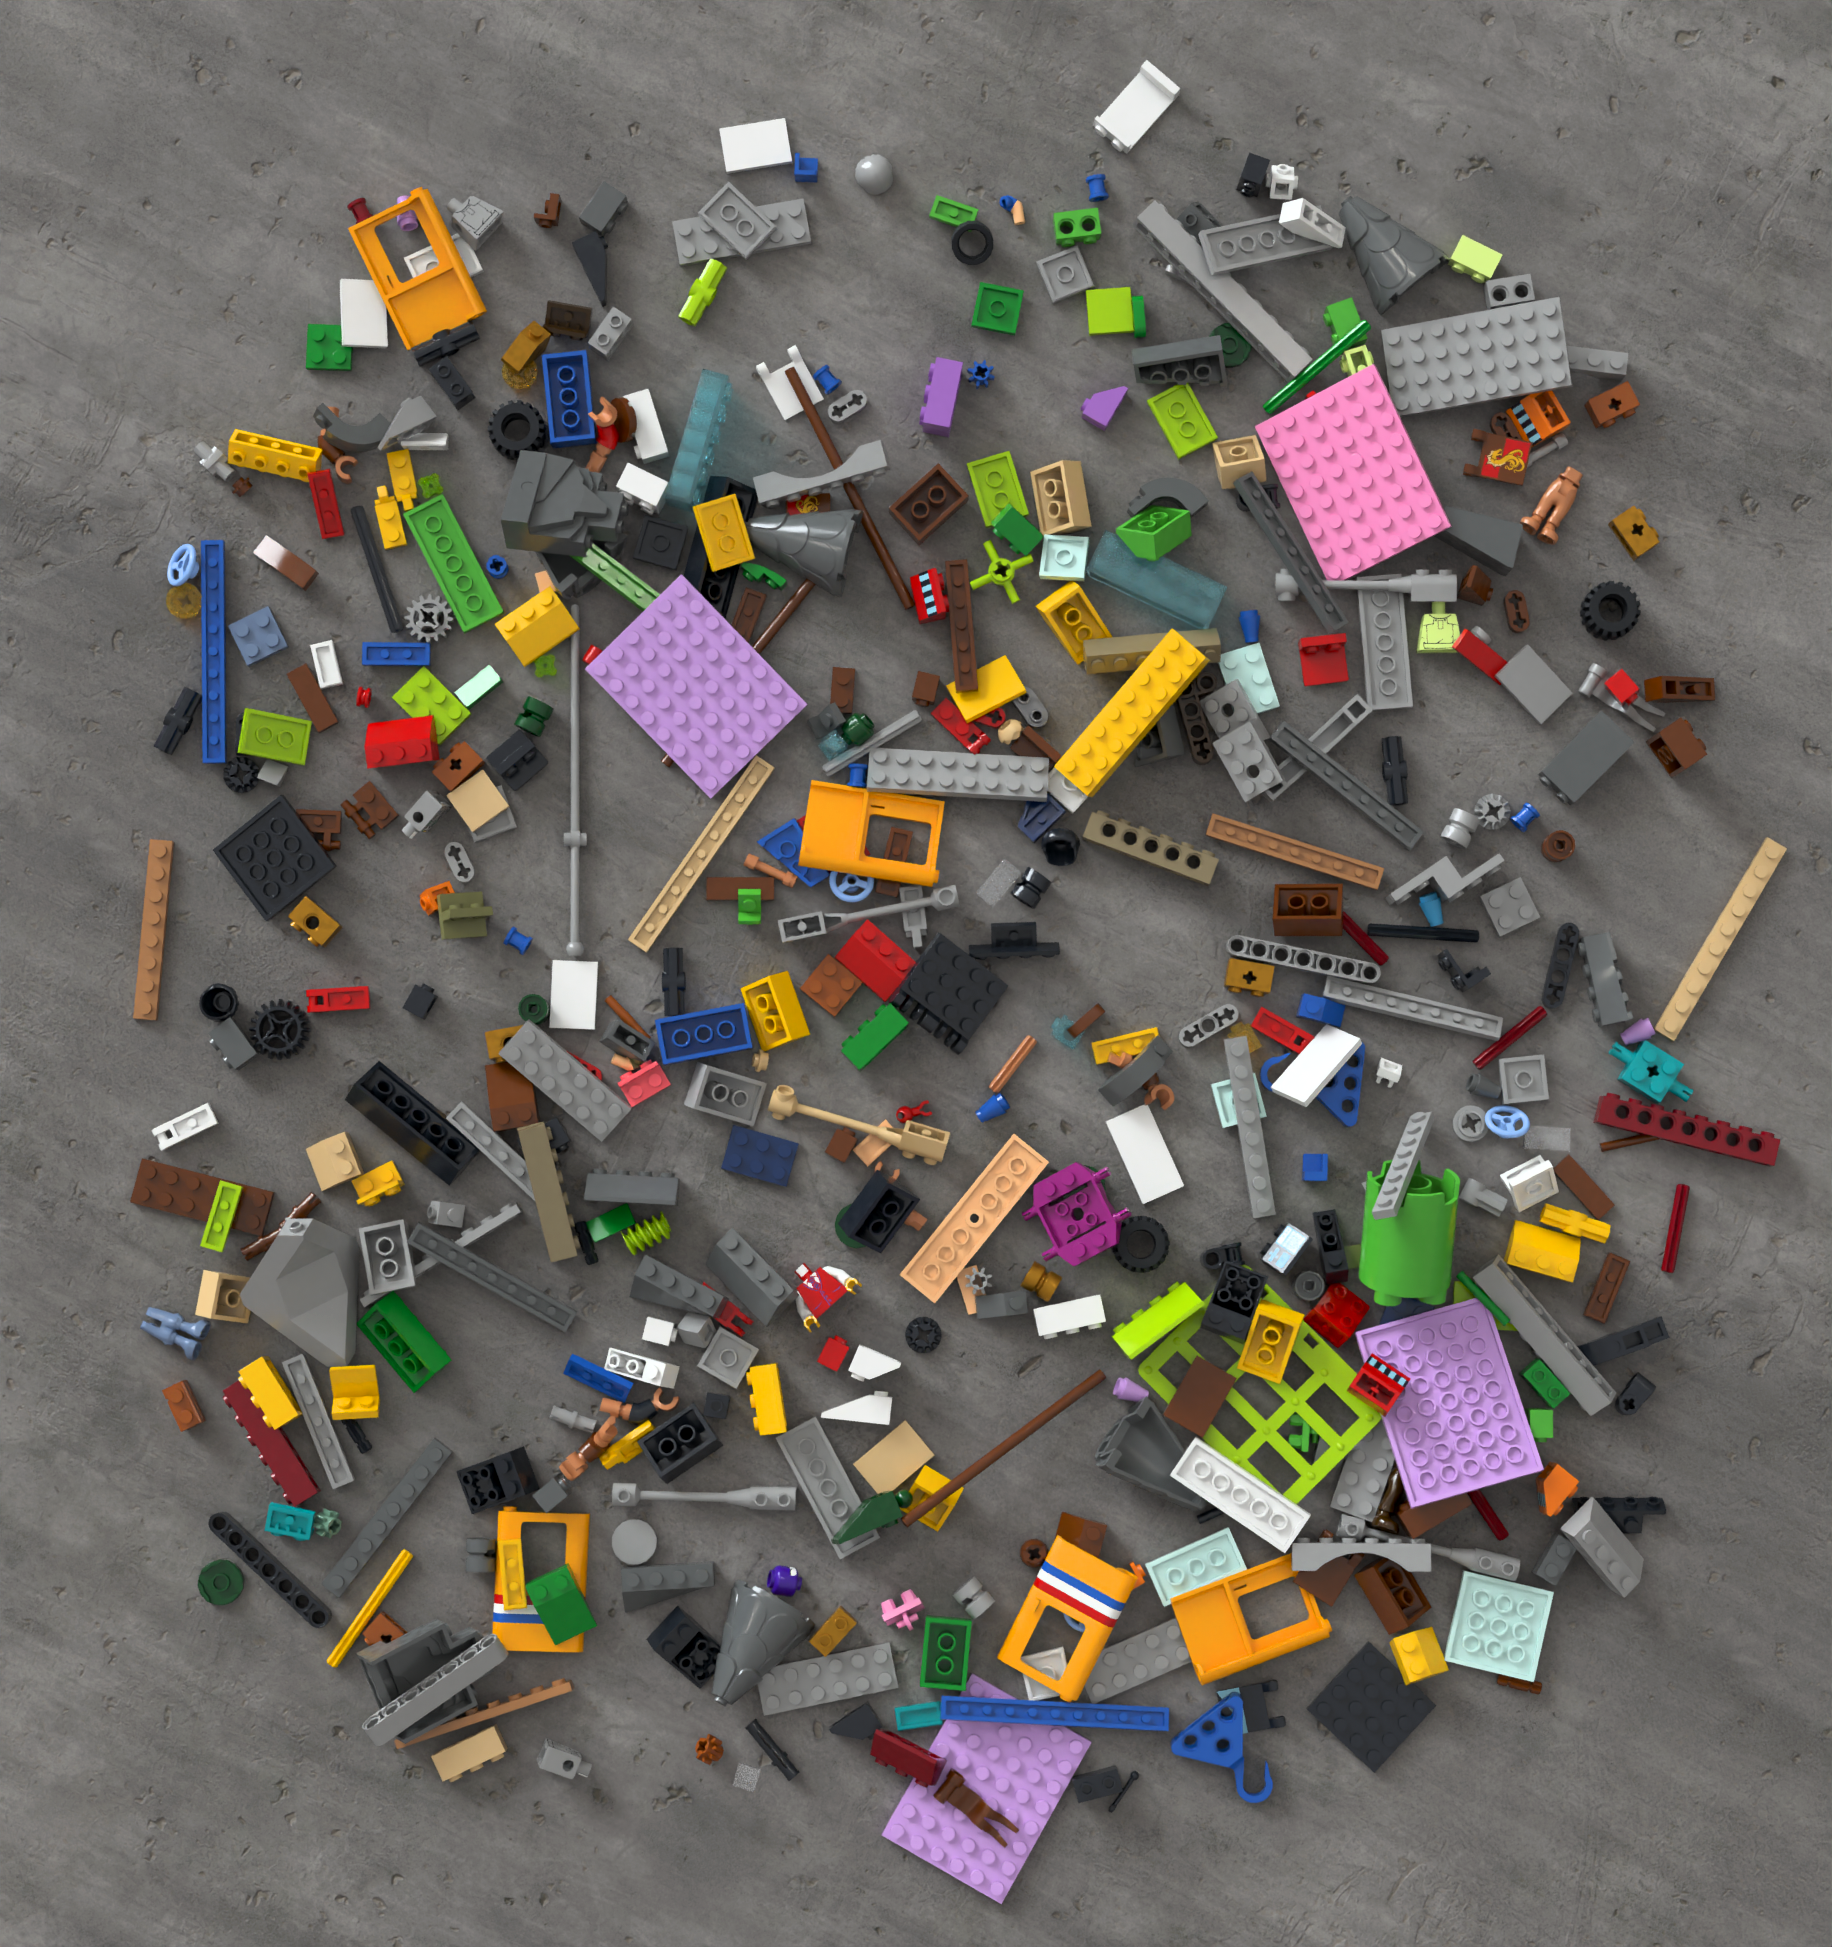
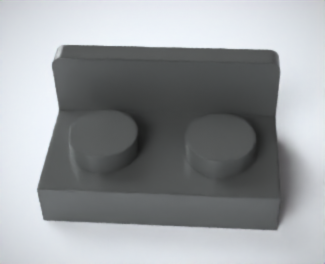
M1199 201L1191 203L1177 218L1200 244L1198 235L1200 231L1222 226Z

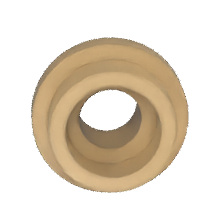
M761 1049L753 1054L752 1066L755 1067L756 1072L767 1069L769 1054Z

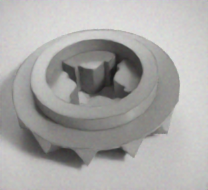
M1493 793L1480 798L1474 809L1475 816L1480 819L1479 824L1489 830L1503 827L1509 821L1511 813L1509 803L1502 796ZM1489 805L1492 808L1500 806L1499 811L1496 812L1497 818L1493 815L1484 816L1489 811Z
M1477 1106L1462 1107L1455 1113L1452 1121L1454 1132L1460 1139L1468 1142L1480 1140L1488 1131L1485 1123L1486 1113ZM1467 1116L1470 1117L1471 1120L1479 1119V1121L1476 1122V1124H1474L1475 1133L1473 1132V1130H1471L1470 1127L1462 1128V1126H1464V1124L1467 1123Z

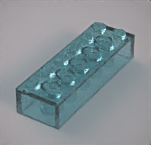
M707 369L702 370L665 494L668 506L694 513L692 507L701 503L702 495L700 489L701 486L705 487L707 483V465H712L715 455L713 445L719 442L721 435L719 425L720 422L724 423L727 415V410H725L726 401L730 402L733 395L732 383H730L728 375Z
M1105 530L1085 575L1200 629H1208L1227 589V586L1163 556L1157 561H1147L1146 558L1136 557L1118 535Z

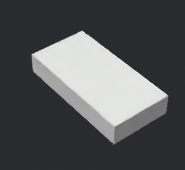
M330 640L310 645L320 689L343 685L334 642Z

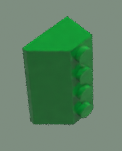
M394 1291L377 1302L356 1324L413 1393L418 1391L452 1361L446 1351L440 1347Z

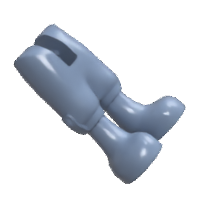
M149 1307L146 1315L156 1321H162L161 1326L143 1321L140 1329L163 1341L164 1345L177 1344L184 1350L188 1359L196 1360L201 1351L202 1343L183 1337L176 1330H181L197 1339L203 1340L210 1330L211 1322L203 1319L197 1323H189L179 1313L173 1314Z

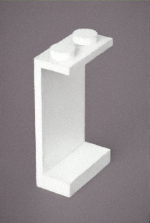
M1146 60L1141 66L1138 75L1100 117L1096 116L1093 124L1094 129L1100 136L1109 138L1116 150L1120 152L1123 150L1127 154L1179 96L1180 88Z

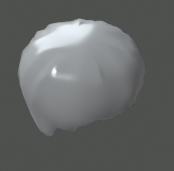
M879 154L866 156L857 164L855 179L867 193L872 195L882 194L893 184L892 165L887 158Z

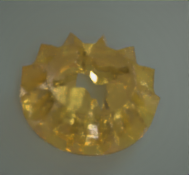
M535 361L526 367L524 371L525 379L520 375L514 376L516 372L505 363L503 364L502 376L511 388L522 390L523 388L530 387L536 381L538 369Z
M189 583L173 586L166 597L167 608L174 616L188 619L196 615L199 609H201V593L194 585ZM188 594V600L193 604H185L184 607H181L182 603L176 598H185Z

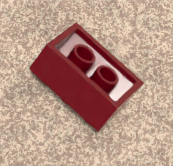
M876 1729L870 1755L876 1757V1763L885 1767L889 1764L896 1768V1773L907 1777L908 1774L916 1778L915 1782L927 1788L928 1785L936 1786L947 1762L946 1759L887 1729Z

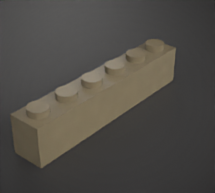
M1217 628L1178 631L1179 634L1210 660L1208 663L1220 662L1221 643ZM1167 633L1083 640V660L1086 674L1137 670Z
M543 1121L519 1127L517 1131L550 1261L555 1262L578 1256L576 1249L580 1248L577 1235L572 1236L571 1227H575L572 1213L567 1214L565 1206L569 1205L567 1193H562L560 1184L564 1183L561 1170L556 1171L554 1162H558L556 1149H551L549 1140H553L550 1126L545 1127Z

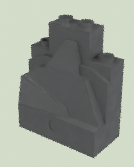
M521 450L501 517L506 548L586 557L588 548H592L593 540L618 541L619 534H622L624 530L623 518L628 515L629 504L625 503L624 493L607 491V483L604 482L602 473L589 472L587 468H578L573 459L544 452Z
M436 1619L389 1643L379 1641L356 1654L377 1705L381 1710L483 1639L480 1631H476L471 1627L452 1635L448 1624H444ZM491 1669L490 1671H488L487 1673H485V1674H484L483 1676H481L480 1678H482V1677H484V1676H486V1675H488V1674L494 1672L493 1669ZM472 1684L468 1685L396 1735L395 1738L406 1744L475 1707L478 1703L475 1698L477 1697V1692Z

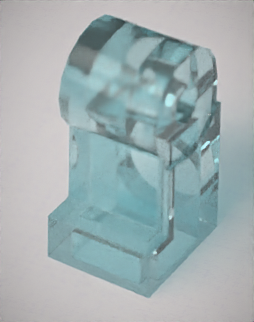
M837 730L827 734L820 740L821 743L818 744L828 761L833 760L848 750L846 742Z

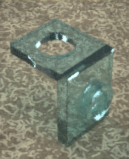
M1064 1014L1062 1019L1057 1017L1050 1028L1054 1030L1051 1035L1071 1049H1074L1085 1033V1030L1074 1040H1066L1063 1035L1064 1030L1070 1028L1074 1023L1068 1020V1016Z

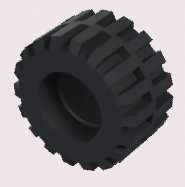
M511 400L508 401V405L504 406L503 403L499 405L500 409L498 411L495 409L492 412L494 416L493 418L490 417V426H488L489 437L495 449L503 457L505 455L510 460L516 458L517 461L521 450L539 452V447L542 448L544 446L543 440L546 439V426L539 411L528 402L524 404L522 400H517V403ZM514 420H524L530 425L529 434L521 441H510L505 437L504 433L507 425Z
M1608 581L1607 583H1600L1597 587L1595 586L1585 596L1581 604L1580 617L1583 616L1581 622L1588 627L1586 631L1588 633L1593 632V637H1602L1604 641L1608 639L1612 641L1625 636L1639 620L1637 618L1640 616L1641 610H1638L1640 601L1635 599L1637 594L1635 592L1632 594L1630 592L1631 587H1624L1622 582L1615 584L1614 581ZM1604 599L1615 601L1622 611L1620 621L1611 623L1604 620L1599 613V603Z
M1147 1216L1130 1217L1123 1221L1119 1244L1112 1247V1252L1117 1262L1129 1271L1146 1273L1158 1268L1165 1261L1169 1253L1170 1241L1168 1240L1167 1231L1163 1228L1164 1226ZM1136 1231L1149 1233L1154 1241L1152 1252L1144 1258L1133 1256L1127 1248L1129 1236Z

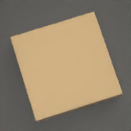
M481 770L446 795L472 832H475L510 807L484 770Z

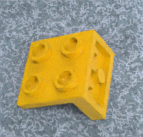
M393 1160L352 1180L360 1198L356 1200L358 1205H365L366 1207H371L381 1202L380 1197L384 1195L390 1197L401 1192L400 1187L405 1185Z
M376 1366L330 1367L329 1373L333 1393L332 1419L379 1417L380 1394Z

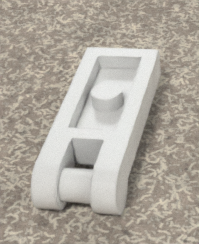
M206 1103L154 1128L152 1133L154 1137L157 1136L160 1142L158 1144L159 1148L163 1151L219 1124L210 1103ZM168 1130H170L173 1135V1137L170 1139H168L165 1134V1132Z

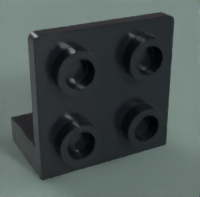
M1447 949L1437 955L1439 966L1444 972H1449L1452 977L1450 981L1456 990L1460 989L1464 992L1491 975L1487 967L1480 969L1479 966L1464 975Z

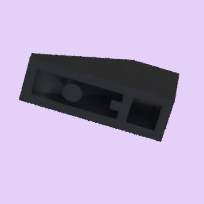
M594 231L573 241L572 245L602 307L607 304V254L605 249L608 248L604 237H599L597 232Z

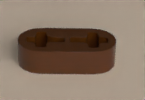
M1499 412L1492 417L1490 429L1493 434L1501 436L1508 434L1511 438L1522 440L1508 414ZM1497 418L1500 421L1504 420L1506 422L1503 425L1505 432L1501 426L1496 427Z
M1512 590L1504 598L1507 623L1512 632L1522 633L1530 624L1526 600L1522 592ZM1512 595L1516 599H1520V602L1517 603V610H1515L1513 603H1509ZM1517 613L1519 619L1521 621L1524 620V624L1521 625V628H1519L1518 625L1513 624V622L1517 618Z
M1099 1003L1096 1004L1067 1031L1075 1039L1106 1011Z

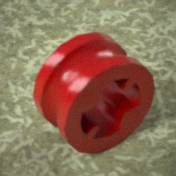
M359 687L356 699L357 707L364 705L365 708H369L372 696L371 688L364 690L363 687Z

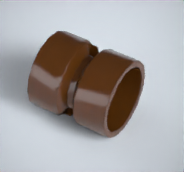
M1563 830L1555 831L1548 835L1541 845V853L1544 858L1554 863L1561 862L1570 857L1575 850L1573 836Z

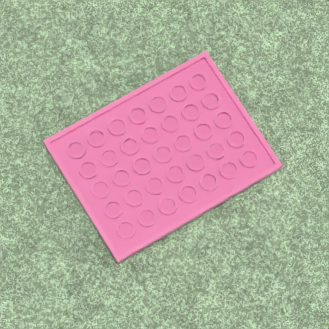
M1375 364L1255 426L1326 580H1347L1452 527Z

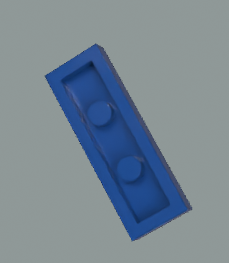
M362 642V665L431 666V644Z
M574 1354L570 1356L563 1373L623 1403L627 1400L634 1384Z

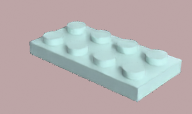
M1229 1527L1145 1564L1164 1607L1170 1605V1599L1247 1570Z

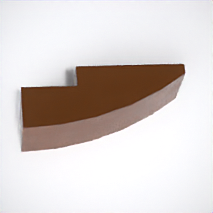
M267 535L253 552V554L304 591L309 588L319 574L314 568Z

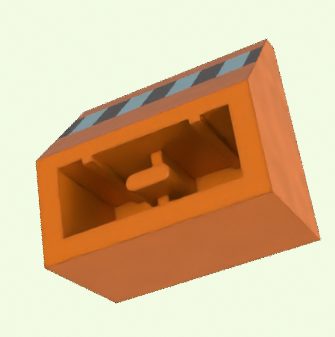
M1552 390L1530 394L1506 411L1522 440L1533 442L1532 447L1563 431L1571 423Z
M1551 1461L1536 1478L1539 1511L1549 1517L1552 1515L1556 1516L1564 1507L1562 1502L1567 1496L1571 1498L1578 1489L1576 1485L1579 1483L1575 1477L1559 1464Z

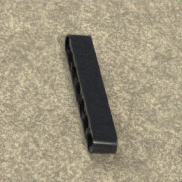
M222 1511L210 1517L208 1522L210 1530L311 1626L321 1628L331 1621V1610L229 1513ZM218 1516L223 1517L226 1521L223 1529L216 1525ZM234 1532L241 1534V1544L233 1542L232 1535ZM250 1548L258 1550L259 1557L257 1560L249 1557ZM268 1563L275 1567L276 1571L273 1576L268 1575L265 1571V1566ZM284 1579H288L292 1583L290 1591H285L282 1588V1581ZM300 1595H305L308 1598L309 1603L307 1607H302L299 1604L298 1598ZM316 1611H322L325 1614L324 1622L321 1623L315 1619Z

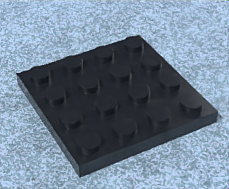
M284 795L278 796L213 849L214 853L265 921H270L337 867Z
M1368 1641L1306 1709L1375 1773L1436 1705L1414 1684L1406 1686L1401 1672Z

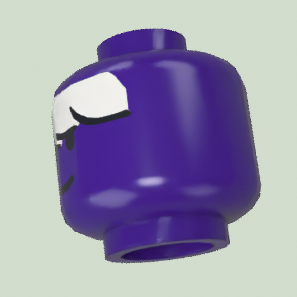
M778 1565L769 1571L767 1587L770 1588L772 1594L792 1597L796 1590L799 1591L801 1589L802 1577H799L796 1568Z

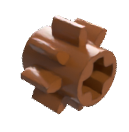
M708 1734L707 1738H700L695 1747L698 1754L696 1758L708 1765H711L712 1761H719L724 1751L721 1746L722 1741Z

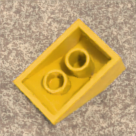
M1073 581L1067 582L1035 606L1077 665L1084 661L1083 640L1112 637L1082 588Z
M1261 1299L1237 1369L1280 1384L1305 1315Z

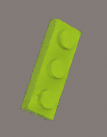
M220 1180L200 1246L224 1252L243 1190L242 1186Z

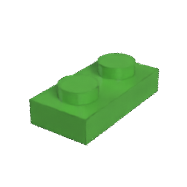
M936 195L929 218L958 227L966 221H975L979 209Z

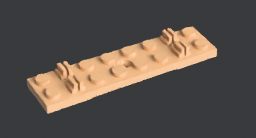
M1013 1134L900 1273V1276L933 1303H936L1049 1161ZM977 1214L979 1217L978 1222H971L970 1216Z

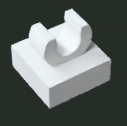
M1381 1058L1377 1068L1376 1082L1380 1083L1382 1078H1386L1389 1080L1388 1087L1391 1088L1394 1082L1398 1083L1400 1079L1402 1065Z

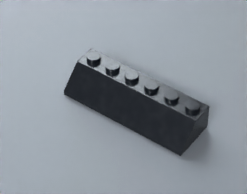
M710 476L703 503L736 494L744 522H748L750 518H753L758 499L756 489L729 477ZM697 524L683 576L726 619L740 563L712 572Z
M380 1061L353 1085L345 1098V1101L449 1186L481 1151L446 1119L447 1116Z

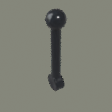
M1131 1772L1130 1779L1124 1786L1123 1792H1120L1108 1809L1109 1812L1112 1813L1133 1781L1139 1778L1138 1772Z

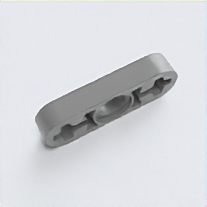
M1225 1004L1184 1027L1178 1034L1180 1044L1184 1047H1192L1233 1024L1238 1018L1237 1008L1231 1004ZM1223 1009L1232 1010L1234 1013L1231 1016L1232 1020L1229 1021L1228 1018L1220 1021L1223 1026L1219 1027L1218 1020L1213 1015L1217 1013V1017H1220L1224 1014ZM1210 1019L1214 1022L1215 1028L1212 1032H1205L1202 1029V1022L1204 1020ZM1197 1024L1199 1032L1204 1037L1200 1038L1199 1034L1192 1038V1043L1184 1041V1032H1194L1196 1029L1193 1026Z

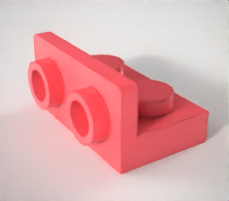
M650 1059L640 1065L641 1070L634 1074L632 1071H629L620 1077L621 1081L617 1084L632 1108L671 1085L658 1061L652 1062Z

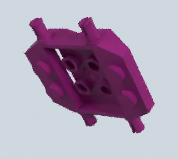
M1075 1162L1033 1185V1207L1022 1212V1216H1025L1023 1217L1025 1221L1036 1215L1040 1217L1054 1245L1053 1248L1042 1253V1257H1044L1043 1259L1046 1262L1055 1256H1060L1072 1266H1078L1119 1244L1121 1221L1132 1216L1127 1207L1116 1213L1108 1201L1100 1181L1111 1175V1172H1107L1109 1171L1108 1167L1094 1172L1081 1163ZM1087 1183L1088 1187L1060 1201L1059 1203L1050 1206L1051 1202L1063 1197L1064 1195L1074 1191L1075 1189ZM1076 1208H1081L1084 1212L1081 1220H1077L1074 1217ZM1106 1222L1104 1225H1102V1226H1100V1227H1098V1228L1092 1230L1091 1232H1089V1233H1087V1234H1085V1235L1079 1237L1078 1239H1076V1240H1074V1241H1072V1242H1070V1243L1068 1242V1241H1070V1240H1072V1239H1074V1238L1080 1236L1081 1234H1083V1233H1085V1232H1087V1231L1093 1229L1094 1227H1096V1226H1098V1225H1100V1224Z

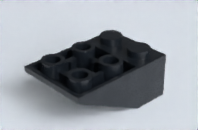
M1225 1260L1200 1328L1243 1344L1268 1276Z
M524 1446L456 1471L471 1514L540 1489Z
M677 1606L646 1640L657 1654L700 1689L715 1673L717 1654L720 1653L721 1645L690 1615Z

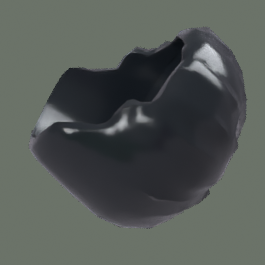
M1068 828L1052 829L1046 832L1042 838L1041 847L1047 862L1056 866L1073 864L1077 859L1080 847L1078 836Z
M220 983L209 986L199 999V1007L202 1014L215 1022H224L229 1017H233L239 1006L236 991L232 987Z

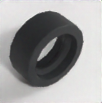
M978 221L961 223L954 230L951 237L953 253L960 262L967 265H978L985 262L993 250V236L990 229L984 223ZM968 230H977L985 238L984 250L976 256L966 255L959 246L962 234Z

